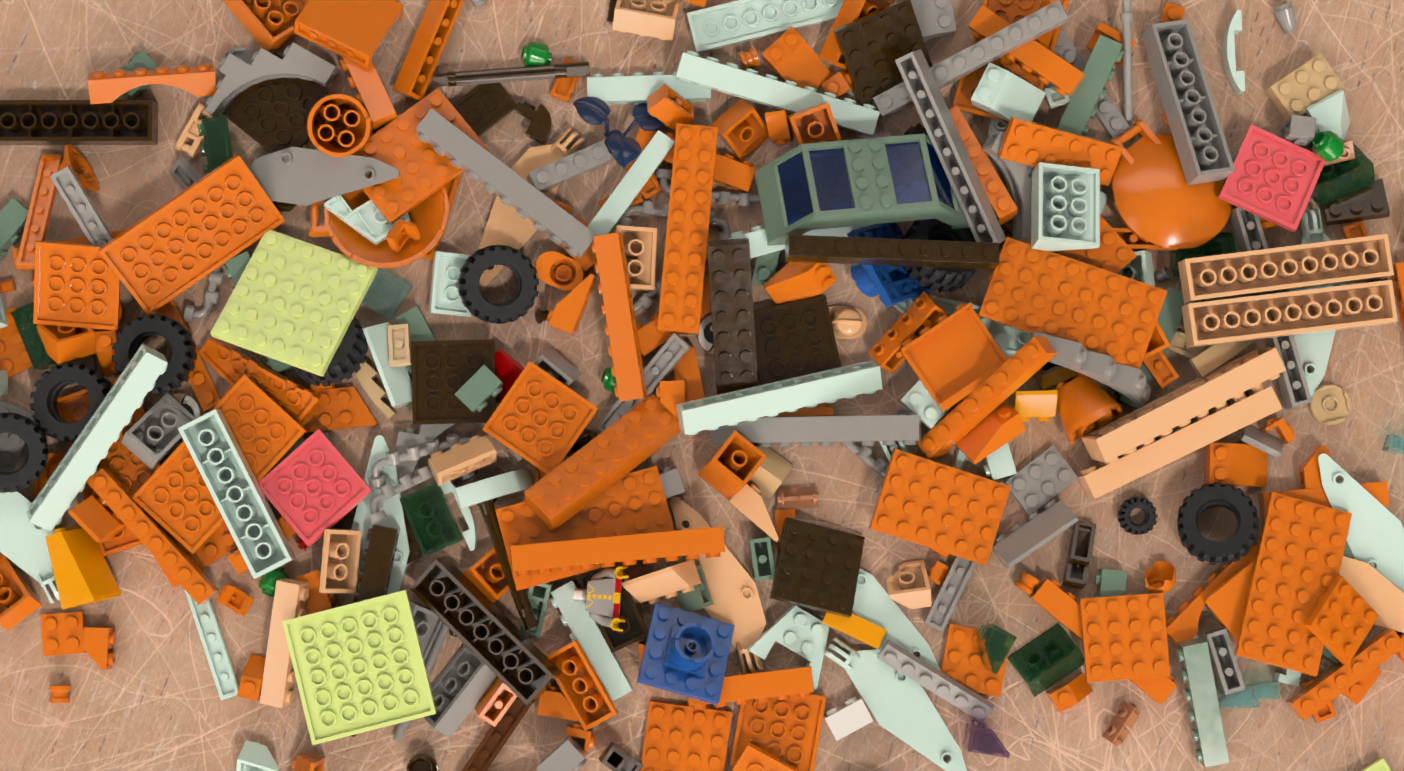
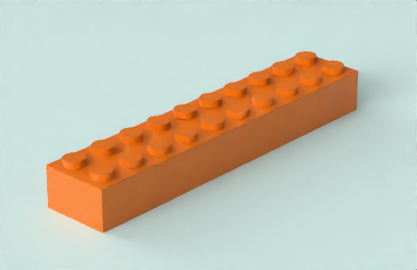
M679 123L676 125L657 326L658 332L699 336L718 127Z
M723 526L513 545L510 546L512 572L517 571V576L529 575L530 570H538V574L551 573V568H559V572L572 571V566H580V570L593 569L594 564H601V568L614 567L615 562H622V566L635 565L636 560H643V564L657 563V558H664V562L678 561V556H685V560L700 559L699 554H706V558L721 557L720 553L725 552Z

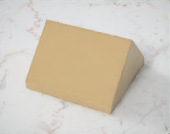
M757 445L756 448L767 457L747 483L749 485L754 484L762 491L763 495L770 499L794 465L770 448L758 447Z

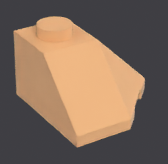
M924 559L903 562L898 567V571L893 576L890 575L886 580L889 598L910 609L932 606L931 588Z

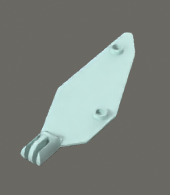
M1320 208L1304 211L1300 220L1303 236L1301 245L1332 241L1323 233ZM1344 283V284H1336V285H1328V286H1321V287H1313V288H1305V289H1297V290H1289V292H1292V291H1300V290H1309V289H1317V288L1334 287V286H1343V285H1346V283ZM1336 330L1293 335L1311 397H1313L1325 375ZM1308 366L1311 369L1310 373L1307 372Z
M381 435L375 437L364 478L368 486V478L372 476L373 465L378 460L386 458V452L390 451L385 438ZM396 465L385 466L380 470V474L385 475V485L391 483L392 486H396L399 484ZM381 487L371 488L373 491L358 503L352 524V530L362 531L358 576L360 569H364L365 565L362 557L364 549H368L369 540H367L368 529L373 527L369 516L372 515L370 504L373 497L381 493ZM400 493L379 503V510L384 509L387 518L375 523L400 529L387 594L400 591L410 553ZM357 578V586H358V590H359V589H360V584H361V582L358 581V578Z
M1320 454L1318 456L1321 483L1331 507L1352 513L1346 540L1355 559L1369 563L1404 593V528L1401 521L1327 454ZM1337 476H1340L1341 480L1337 483L1335 479Z
M18 491L0 493V552L40 583L50 604L55 603L46 584H49L59 601L60 598L57 585L54 582L55 577L45 536L54 534L53 530L49 531L29 522L26 512L32 502Z
M859 569L852 614L887 630L879 649H882L887 641L890 640L912 654L917 652L921 660L941 671L929 644L897 604L889 598L888 593L872 574Z
M835 637L833 642L848 653L830 644L828 648L840 656L843 661L828 651H825L824 655L845 669L878 724L943 770L967 771L961 749L923 687L879 660L877 656L880 649L855 651ZM944 755L949 756L948 762H944Z

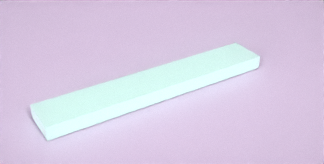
M658 130L587 228L597 236L609 234L674 146L675 141Z
M185 590L220 700L236 696L239 683L212 600L210 598L205 604L198 605Z

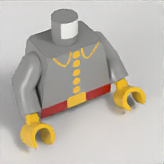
M628 566L605 568L592 576L591 580L587 582V589L575 588L574 601L586 602L585 610L589 612V616L600 625L612 628L614 631L622 632L623 629H619L618 624L620 622L625 623L624 619L619 618L622 579L629 577V575H623V569L628 568Z

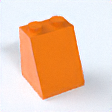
M734 430L708 459L697 475L726 499L730 500L747 484L767 456Z

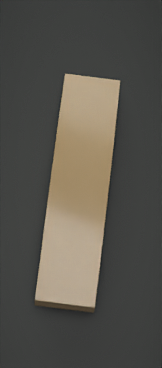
M1256 340L1210 345L1189 361L1201 378Z
M365 360L363 364L360 363L361 369L357 373L355 372L373 402L390 420H393L397 413L383 401L387 396V392L374 381L379 373Z

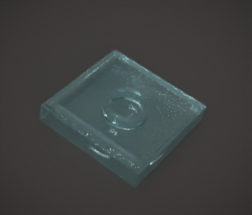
M377 268L378 271L361 303L391 321L413 287L386 269Z

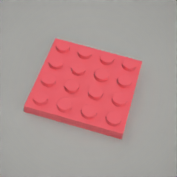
M1251 124L1233 161L1235 171L1226 178L1218 198L1289 231L1295 232L1326 161L1307 149Z
M320 429L313 433L258 482L263 494L309 547L324 534L325 529H330L373 491Z

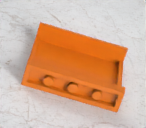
M309 0L295 20L294 33L369 68L372 63L373 54L397 18H402L404 5L397 0Z
M963 302L954 308V314L949 317L945 314L937 320L938 324L933 328L927 326L919 332L921 336L915 340L912 337L902 343L903 348L900 350L942 413L969 396L1010 359L1005 356L972 308L971 302L967 305Z

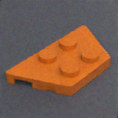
M354 386L313 391L322 396V398L300 423L307 430L305 433H313L318 429L321 431L378 426V422L374 419Z

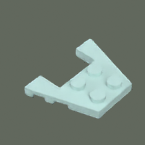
M341 195L333 197L324 203V207L375 245L386 239L388 232L397 222L395 221L390 225L371 200L353 211ZM406 213L400 220L410 221L409 214Z
M792 605L747 650L765 660L776 641L808 660L806 666H812L814 689L816 690L829 626L821 623V620L796 605Z

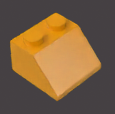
M1058 390L1015 391L1010 395V405L1020 414L1022 422H1029V418H1037V422L1050 421V418L1055 417Z

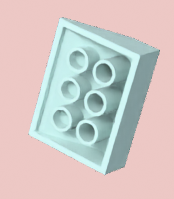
M1039 162L1032 171L1031 249L1062 251L1099 248L1100 169Z

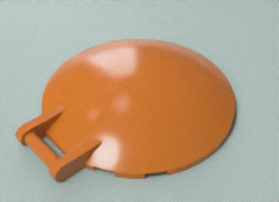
M1139 119L1132 128L1118 138H1113L1109 141V143L1123 147L1112 177L1114 205L1121 220L1137 237L1147 243L1149 241L1159 245V248L1192 249L1209 242L1223 229L1230 217L1233 204L1218 198L1225 180L1187 185L1172 134L1155 135L1146 123ZM1137 133L1143 137L1127 149L1122 145Z
M444 186L408 212L410 221L417 225L421 238L419 240L409 238L399 253L391 250L387 239L377 245L373 244L325 207L324 226H319V205H324L330 199L311 204L309 236H330L343 254L366 266L376 268L403 266L426 255L442 237L449 218L447 192ZM362 189L341 195L352 211L370 200Z

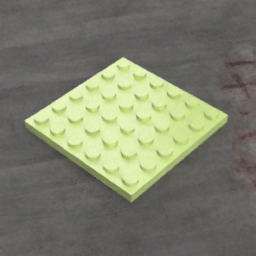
M268 230L261 238L210 334L214 338L323 377L378 269L360 264L345 255L273 230Z
M407 590L282 621L312 745L437 713Z

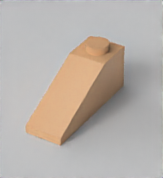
M746 484L729 502L778 544L780 538L765 502L759 495L762 491L754 484L750 486Z

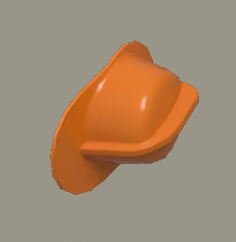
M545 252L536 260L535 268L539 279L560 290H573L583 280L584 274L581 265L574 259L559 252Z

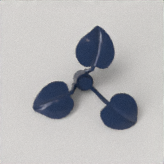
M583 97L575 100L573 103L579 116L585 122L591 125H599L603 121L605 122L604 136H606V140L604 143L609 153L613 155L623 169L637 159L641 153L640 144L634 138L626 137L634 125L639 123L643 130L654 131L664 124L658 118L649 114L647 103H639L632 110L635 120L622 134L619 130L609 131V119L607 116L611 110L603 100L596 97Z

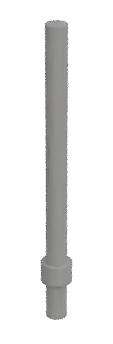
M1122 0L1120 21H1123V50L1125 51L1123 54L1124 119L1133 120L1131 21H1133V12H1131V0Z
M442 624L425 663L428 677L449 631L445 624ZM412 720L398 723L399 725L393 740L401 741L406 727L410 726Z

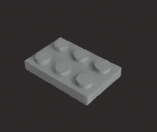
M1052 445L1003 483L1011 486V494L1029 516L1077 480L1078 477L1054 445Z

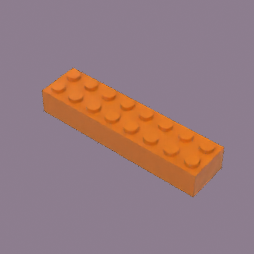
M651 394L524 492L526 504L552 531H555L681 432L678 418L654 394Z

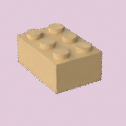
M1320 53L1264 92L1286 122L1292 114L1302 116L1306 113L1307 107L1342 89L1344 85L1322 53Z

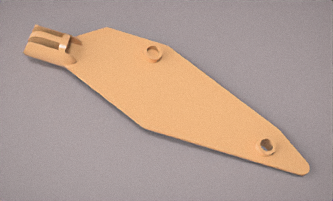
M570 126L554 144L530 147L511 169L528 182L527 176L529 172L573 154L585 139L580 137L576 141L579 133L575 131L571 134L573 128ZM571 134V136L561 145V143ZM576 141V143L569 150H567ZM559 185L543 194L554 201ZM496 195L479 249L491 245H507L520 250L535 234L537 229L533 226L531 220L521 218L516 213L517 210L514 207L504 205L500 201V197ZM494 265L492 270L486 269L482 273L479 280L480 292L505 266Z
M674 496L670 499L677 530L710 527L698 511L679 497ZM685 520L690 524L688 528L684 526ZM726 545L725 552L720 553L721 557L706 558V554H699L700 559H694L696 566L702 565L713 600V605L704 609L712 619L735 625L731 643L738 651L744 674L749 673V670L755 672L757 668L763 670L761 658L747 650L751 644H754L760 638L767 624L756 582Z
M1343 556L1339 576H1343L1379 615L1374 624L1404 633V593L1369 563Z

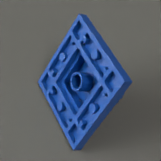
M897 222L874 224L852 230L847 234L848 237L903 239L904 237ZM851 265V275L853 280L856 281L859 290L869 297L879 295L881 302L886 308L918 298L923 291L927 294L932 292L928 290L929 287H922L916 279L913 280L909 276L910 272H906L904 266Z
M655 603L637 683L717 705L720 700L735 625Z

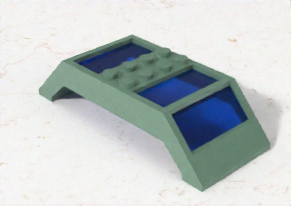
M926 134L800 144L755 171L768 246L783 245L788 235H803L815 229L938 219L950 225L952 229L969 227L933 144Z

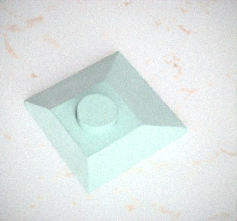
M1340 89L1307 107L1306 112L1307 117L1316 118L1318 133L1332 131L1344 141L1350 125V117L1344 91Z
M246 740L237 759L236 771H279V767L267 746Z

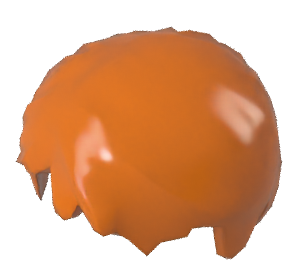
M1159 560L1153 564L1151 569H1146L1144 584L1145 588L1150 592L1166 593L1175 585L1176 570L1170 562Z

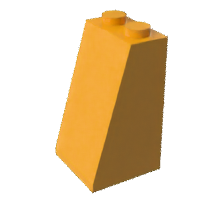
M80 525L68 527V531H66L65 527L53 530L54 534L45 536L62 610L122 596L97 542L83 528L80 529Z

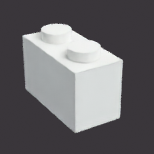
M854 696L844 702L845 706L839 709L836 706L826 712L827 716L824 719L836 741L873 722L861 698L856 699Z

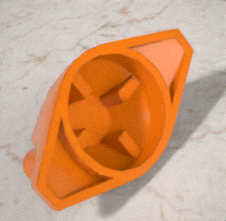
M71 143L65 146L64 159L60 164L59 170L70 165L84 190L88 189L93 192L100 190L94 171L88 161Z

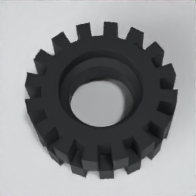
M1140 497L1124 501V504H1121L1119 507L1120 511H1118V522L1121 523V528H1124V531L1133 535L1146 534L1149 530H1152L1153 526L1157 523L1156 518H1158V514H1156V507H1153L1151 501L1149 502L1147 501L1148 499ZM1135 508H1140L1145 513V519L1141 524H1134L1130 519V513Z

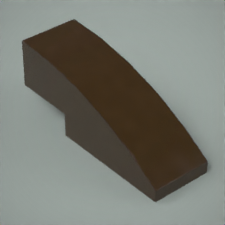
M1080 520L1074 524L1062 585L1083 589L1086 585L1096 524Z

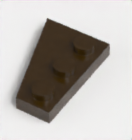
M1382 178L1324 203L1323 212L1326 226L1389 217L1390 210Z

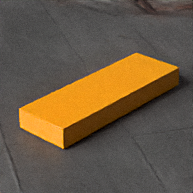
M826 612L821 623L876 649H879L887 631L854 614L847 618Z

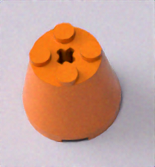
M331 94L321 98L313 105L307 117V133L311 142L318 150L329 156L346 157L355 153L364 146L370 134V118L365 108L358 100L348 95ZM328 120H336L339 126L333 129L331 125L327 124Z
M1079 374L1070 382L1063 381L1056 386L1058 390L1057 408L1065 435L1070 444H1075V440H1082L1081 437L1112 422L1115 418L1122 417L1125 413L1121 405L1095 379L1084 374Z

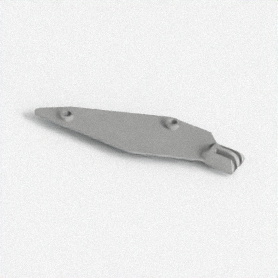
M290 147L258 157L249 168L271 201L304 206L398 178L400 175L397 168L375 158L356 155L333 157L320 150Z

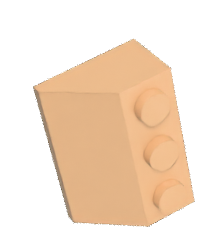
M617 0L612 29L622 33L629 32L639 34L640 36L656 37L661 40H673L681 0Z
M616 225L611 230V233L620 232L623 235L631 291L655 290L657 228Z
M481 435L474 436L466 444L458 443L451 446L447 452L439 451L431 455V458L428 459V464L438 486L496 462L497 452L487 435L482 437Z
M340 528L325 529L319 593L355 594L362 531Z
M693 559L623 582L622 586L640 603L649 601V604L662 601L661 596L665 595L666 599L677 596V591L682 590L683 594L695 590L694 585L700 584L701 581Z

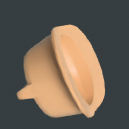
M852 306L828 307L835 339H856L866 330V316L860 309Z

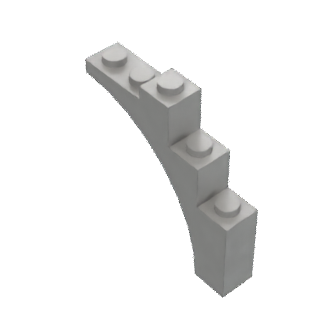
M294 42L285 49L283 60L263 48L259 52L256 51L254 53L251 65L229 53L227 57L222 59L219 65V71L225 77L224 79L221 78L217 83V91L214 96H210L207 100L205 111L217 118L223 108L237 94L252 85L271 79L300 78L329 88L339 70L336 66Z
M994 131L990 133L982 150L994 160L1002 171L1008 183L1012 200L1018 208L1017 216L1014 217L1012 239L1026 243L1031 239L1032 178L1028 175L1032 173L1035 167L998 157L997 154L1005 133Z
M1039 332L1034 333V336L1046 337L1057 352L1048 362L1093 378L1122 393L1136 405L1144 407L1145 402L1150 398L1151 387L1146 383V375L1140 369L1118 364L1111 356L1088 351L1081 343Z
M459 424L421 425L419 435L416 434L417 430L405 428L404 432L398 431L395 450H398L399 454L407 452L406 447L417 444L419 449L427 447V441L438 439L446 431ZM423 456L420 459L407 460L396 465L398 479L410 474L411 478L415 477L416 470Z

